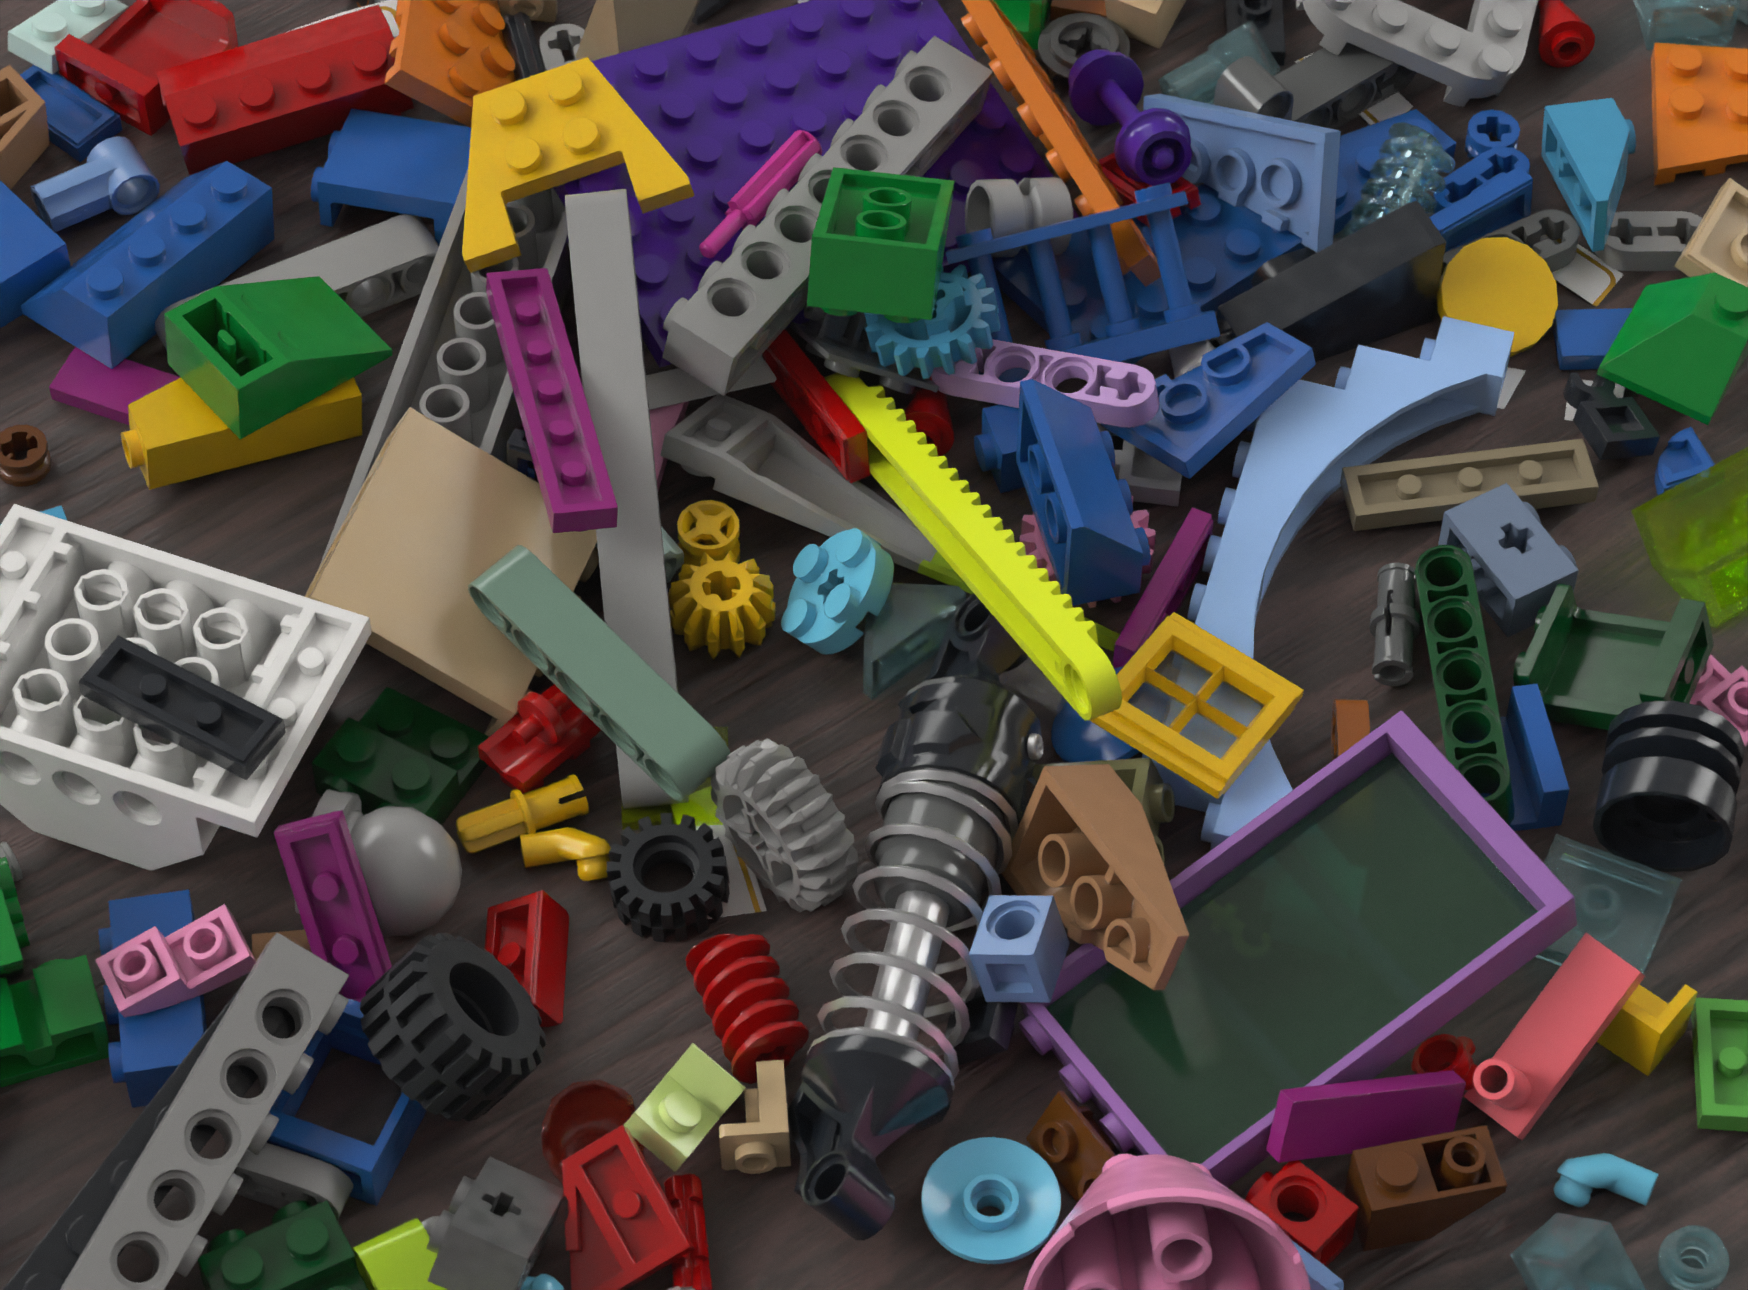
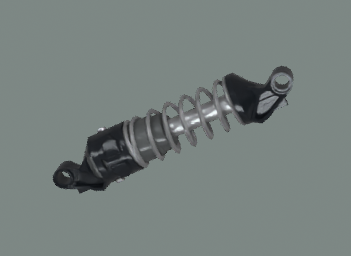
M974 593L961 604L951 618L929 676L910 689L907 695L898 703L900 708L898 720L888 727L881 743L875 769L882 778L875 804L879 817L884 822L882 828L869 833L864 843L868 858L877 867L859 874L852 886L857 900L867 910L847 917L841 927L845 942L856 953L835 960L829 971L834 986L844 997L823 1004L817 1016L826 1034L814 1040L809 1048L801 1073L803 1081L787 1110L792 1136L800 1152V1170L794 1191L803 1197L805 1203L855 1240H866L877 1234L890 1219L895 1205L893 1190L887 1186L875 1158L899 1137L927 1129L941 1122L950 1109L955 1088L954 1079L959 1072L957 1054L953 1047L963 1041L970 1027L968 1009L965 1003L973 999L980 985L969 956L970 951L951 931L968 928L976 924L978 929L989 895H1002L998 875L1004 872L1012 857L1011 842L1014 839L1038 782L1032 774L1036 760H1039L1043 754V740L1039 718L1026 702L1003 686L999 680L1001 673L1009 672L1019 667L1029 656ZM875 879L876 894L887 908L877 906L868 897L866 887L870 880ZM988 889L989 895L983 907L980 908L981 896ZM865 920H883L891 924L884 952L869 950L857 940L854 930L860 922ZM942 940L957 950L961 958L937 964ZM854 963H873L879 966L872 997L856 992L845 983L842 974L847 966ZM966 967L968 980L962 992L958 995L954 988L938 974ZM931 984L946 994L950 1001L926 1007ZM843 1007H864L868 1009L864 1027L837 1029L833 1026L831 1017L835 1010ZM955 1010L957 1024L950 1037L946 1038L941 1030L926 1018ZM920 1028L934 1038L938 1045L926 1047L917 1042ZM944 1054L945 1064L938 1057L939 1055Z

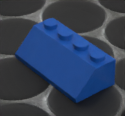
M228 161L185 177L21 305L22 314L113 369L157 334L155 331V321L164 309L175 302L214 288L274 240L272 187Z

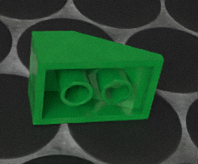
M833 167L812 234L807 306L820 307L824 312L835 316H852L858 312L882 314L886 319L897 323H914L920 319L931 320L940 281L954 192V181Z

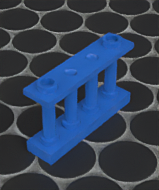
M1169 182L1134 191L1137 203L995 239H993L991 228L955 236L958 248L945 252L948 264L967 260L971 276L981 273L985 278L986 287H993L1001 325L1000 331L991 333L994 340L1013 343L991 254L1027 245L1050 337V339L1044 340L1046 349L1119 362L1219 337L1221 335L1215 312L1213 310L1201 312L1199 302H1192L1170 208L1188 204L1186 192L1181 191L1172 194ZM1142 215L1147 217L1169 309L1163 311L1165 322L1145 327L1141 326L1139 317L1133 318L1110 226L1111 223ZM1083 230L1087 231L1109 324L1104 325L1105 337L1082 342L1080 332H1073L1051 243V238ZM1014 367L1001 373L998 379L1003 382L1014 383L1025 378L1029 371L1024 368Z

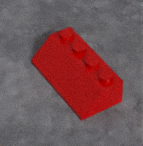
M379 4L157 71L158 81L189 176L225 161L234 164L332 134L335 130L341 131L351 108L390 115L413 109L411 97L385 84L386 72L395 63V58L389 54L391 41L394 40V37Z

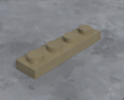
M1584 439L1342 467L1340 480L1353 531L1442 521L1445 511L1505 483L1511 487L1522 502H1528L1534 509L1595 502L1599 488Z

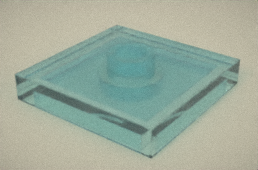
M1556 834L1544 864L1574 895L1577 925L1535 957L1561 966L1584 934L1588 933L1645 975L1678 893L1681 879ZM1520 918L1517 927L1525 922L1522 918Z

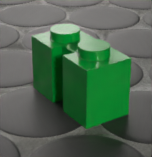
M86 955L68 960L54 959L47 961L38 968L33 969L34 979L9 986L6 977L0 978V1088L109 1058L108 1043L110 1041Z

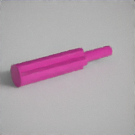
M803 130L795 131L727 203L730 208L725 212L726 218L699 245L700 252L704 257L713 258L741 228L744 230L749 224L756 226L766 215L767 209L777 193L783 188L789 191L798 181L801 171L808 160L815 153L822 155L821 145L812 134Z

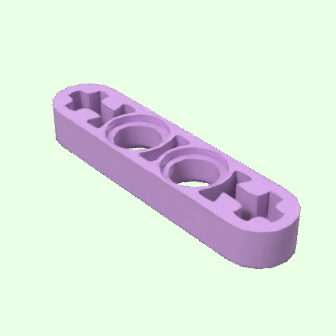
M992 339L994 345L991 349L975 348L977 362L973 365L961 359L954 362V374L948 375L943 367L934 368L931 374L933 382L939 386L938 390L942 393L1019 408L1020 381L1034 379L1056 390L1055 388L1062 381L1070 378H1080L1087 382L1084 388L1074 393L1062 394L1091 407L1097 423L1119 427L1143 425L1155 416L1159 408L1156 382L1153 374L1146 368ZM1014 367L1024 368L1029 371L1025 378L1014 383L1003 382L998 379L1001 373Z

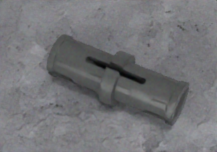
M1398 562L1384 565L1377 573V608L1372 611L1369 625L1370 632L1375 638L1372 675L1375 674L1374 679L1377 682L1387 686H1400L1412 679L1414 672L1412 667L1413 640L1418 637L1421 628L1420 615L1415 610L1417 585L1415 569L1408 564Z

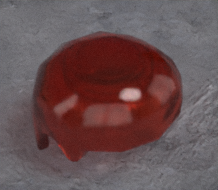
M597 1079L572 1083L552 1098L542 1122L541 1146L543 1156L552 1174L562 1185V1161L619 1126L624 1125L636 1111L633 1097L626 1090ZM634 1138L640 1151L644 1154L646 1147Z

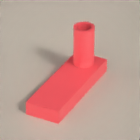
M1585 933L1495 1055L1478 1065L1473 1076L1475 1088L1468 1090L1463 1097L1523 1141L1645 978V975L1591 935Z

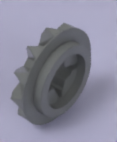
M1090 13L1065 15L1052 21L1042 31L1038 41L1039 65L1048 67L1052 80L1063 77L1069 78L1072 66L1079 59L1075 56L1080 52L1081 48L1085 47L1086 42H1090L1091 51L1104 49L1111 52H1120L1129 57V40L1119 25L1103 16Z

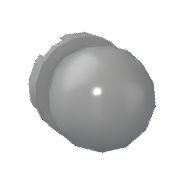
M326 790L318 802L312 817L343 810L382 936H413L435 925L454 905L462 876L457 845L447 831L437 821L413 807L384 806L363 816L361 800L358 794ZM295 901V911L299 914L297 904Z

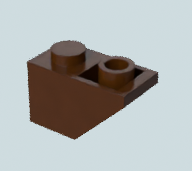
M1485 1125L1353 1150L1344 1192L1346 1197L1359 1207L1355 1226L1363 1251L1431 1239L1505 1193L1507 1183L1488 1127Z

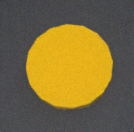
M1507 237L1482 238L1464 246L1445 266L1444 272L1440 277L1437 293L1438 314L1441 320L1445 316L1515 332L1510 357L1530 349L1552 326L1558 307L1557 284L1546 261L1528 245Z

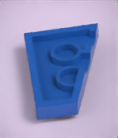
M1266 322L1202 355L1201 365L1173 380L1167 374L1155 379L1159 408L1155 416L1147 423L1136 427H1119L1101 423V426L1190 479L1316 365L1313 349Z

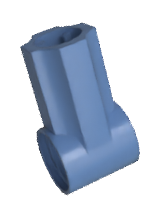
M116 136L97 144L90 151L85 164L32 185L30 190L41 220L54 232H57L112 208L121 215L139 213L155 201L159 193L160 184L132 141L126 137Z

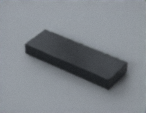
M119 635L79 680L82 696L245 780H248L286 733L284 719Z

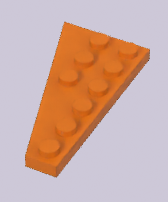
M962 0L969 12L961 18L962 23L980 48L983 47L991 62L988 64L999 82L1008 93L1011 92L1019 104L1017 111L1036 138L1039 137L1048 152L1045 155L1064 183L1072 178L1082 192L1080 196L1074 199L1082 215L1086 216L1120 207L1123 203L1122 199L1102 172L1103 167L1059 96L1053 92L1056 88L1035 59L1036 55L1029 43L993 0ZM1133 219L1111 223L1110 226L1123 276L1132 271L1145 287L1160 278L1161 274L1157 258Z
M1654 42L1651 56L1654 185L1674 182L1675 175L1679 173L1701 170L1705 177L1725 173L1727 165L1747 162L1748 49Z

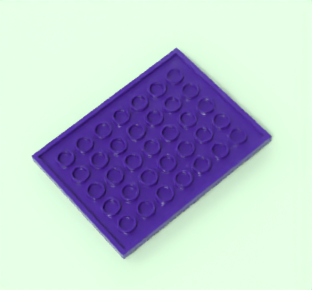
M811 0L591 61L686 173L695 195L643 214L626 163L553 187L564 207L565 195L626 189L642 339L659 368L672 364L663 358L668 331L663 328L669 311L680 298L691 299L698 291V286L704 273L713 262L718 260L724 263L732 254L733 246L743 229L741 228L713 258L704 257L700 252L699 245L726 218L725 212L730 208L727 203L795 131L803 130L812 134L820 143L822 148L821 156H823L830 149L833 137L842 123L848 118L856 121L862 114L864 105L872 91L880 84L887 87L894 80L895 72L907 53L913 50L918 54L933 36L938 37L976 60L937 0ZM991 82L982 111L922 176L954 181V192L942 262L944 272L951 273L960 264L965 265L967 272H970L967 260L948 264L945 252L958 248L955 236L966 234V199L971 185L976 180L1011 179L1018 185L1024 178L1053 177ZM798 181L790 188L789 191L793 189V187L798 183ZM1072 206L1073 219L1078 218L1079 215ZM765 216L757 223L755 227H757L765 219ZM804 308L791 322L798 324L809 322V319L804 317Z

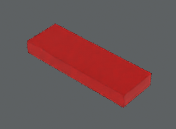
M784 329L762 353V358L776 377V381L770 384L846 481L854 483L870 476L867 431Z

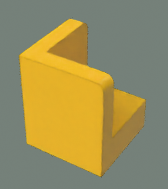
M1639 984L1597 1042L1649 1076L1686 1032L1698 992L1685 984L1668 1004Z

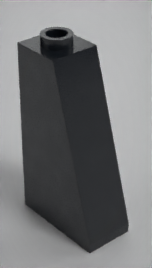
M1417 200L1405 204L1218 306L1216 319L1221 336L1211 338L1210 343L1217 348L1268 322L1312 347L1315 362L1355 349L1358 345L1364 346L1432 322L1446 241Z

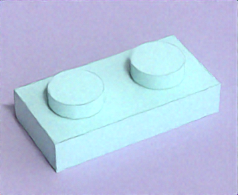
M57 0L8 31V51L48 73L54 74L58 71L54 47L68 34L90 44L124 13L129 6L118 0Z

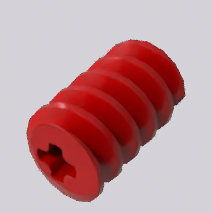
M731 933L718 934L704 939L690 949L686 957V968L693 975L696 991L703 997L705 1012L712 1019L715 1035L722 1041V1050L724 1056L731 1062L733 1076L740 1082L752 1084L757 1082L756 1062L784 1060V1068L787 1067L793 1055L808 1041L809 1031L807 1026L797 1021L799 1018L797 1004L792 1000H787L789 997L787 982L782 978H777L780 974V966L773 957L768 956L770 954L769 941L763 935L756 934L743 936Z

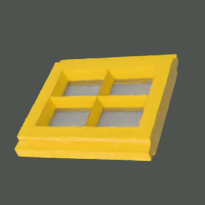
M1173 612L1163 620L1117 674L1122 694L1120 709L1090 721L1206 793L1219 799L1222 794L1227 792L1293 712L1295 705L1302 698L1304 690L1176 612Z

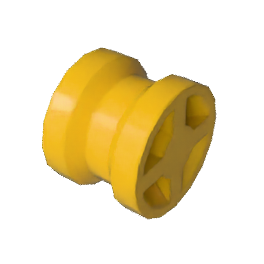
M704 500L689 505L681 512L677 521L678 546L684 552V564L700 567L699 561L704 552L714 561L723 560L730 550L738 564L740 560V544L738 540L740 536L739 518L731 507L715 500Z

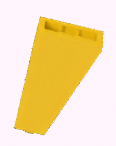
M353 377L240 440L182 378H179L128 404L130 430L121 432V441L129 467L135 468L140 466L147 486L151 490L361 436L362 394Z

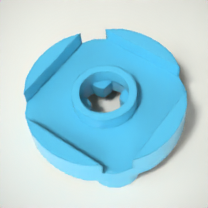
M857 528L835 534L820 547L816 544H809L804 547L793 564V574L797 578L792 586L787 608L781 619L782 629L821 654H834L854 644L864 634L855 627L863 620L868 611L878 616L888 598L894 573L891 555L881 549L880 546L882 544Z

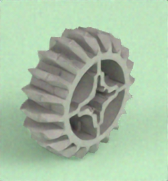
M768 738L763 741L756 740L747 747L743 745L727 755V760L718 765L716 773L711 776V800L717 806L716 817L725 827L724 836L733 843L737 850L736 855L743 859L765 888H769L774 892L779 902L787 901L791 908L799 912L804 910L811 912L820 905L826 906L841 896V892L850 886L852 880L858 876V852L852 846L854 835L845 826V815L834 804L832 800L833 794L827 793L820 783L819 775H813L807 769L804 759L798 756L794 757L788 747L783 744L778 745Z

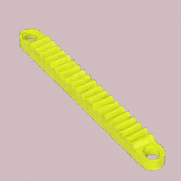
M840 373L824 377L867 431L870 474L1073 709L1084 720H1091L1120 709L1122 694L1116 672L1109 658L1098 645L1095 623L1084 620L1082 608H1073L1071 596L1069 594H1061L1060 584L1057 581H1049L1047 569L1037 567L1036 557L1034 555H1026L1025 545L1022 542L1015 543L1014 533L1011 529L1003 530L1002 519L1000 517H992L991 507L988 504L981 505L978 492L970 493L969 482L967 480H959L956 468H948L947 458L945 456H938L937 447L934 444H927L925 433L916 431V425L913 420L906 421L905 411L903 409H896L895 400L892 397H885V390L882 386L868 387L860 377L853 378Z

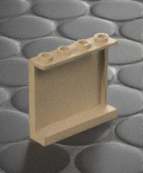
M409 407L387 437L304 597L369 617L371 635L366 642L368 645L493 716L484 733L490 737L519 713L517 708L518 701L526 694L533 692L528 689L533 676L535 675L540 678L544 673L480 611L470 596L468 585L515 546L522 545L531 551L574 592L578 581L586 583L599 563L598 547L595 546L597 543L596 529L583 532L553 533L539 483Z

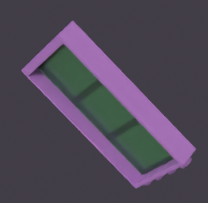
M1401 710L1170 880L1189 937L1165 990L1149 988L1106 961L1104 951L1091 943H1086L1065 957L1050 1003L1020 1002L1025 1018L1018 1025L1040 1055L1043 1056L1051 1050L1064 1067L1058 1073L1072 1095L1082 1105L1092 1099L1105 1116L1099 1120V1124L1107 1137L1122 1154L1132 1148L1138 1156L1150 1154L1169 1155L1191 1163H1198L1205 1166L1214 1179L1228 1188L1271 1155L1266 1148L1280 1090L1373 1079L1577 925L1575 897Z

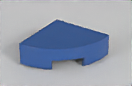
M1692 427L1686 428L1672 436L1668 446H1666L1659 457L1655 471V488L1661 502L1717 484L1720 471Z

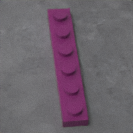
M548 268L487 273L486 293L552 532H583L617 527V502Z

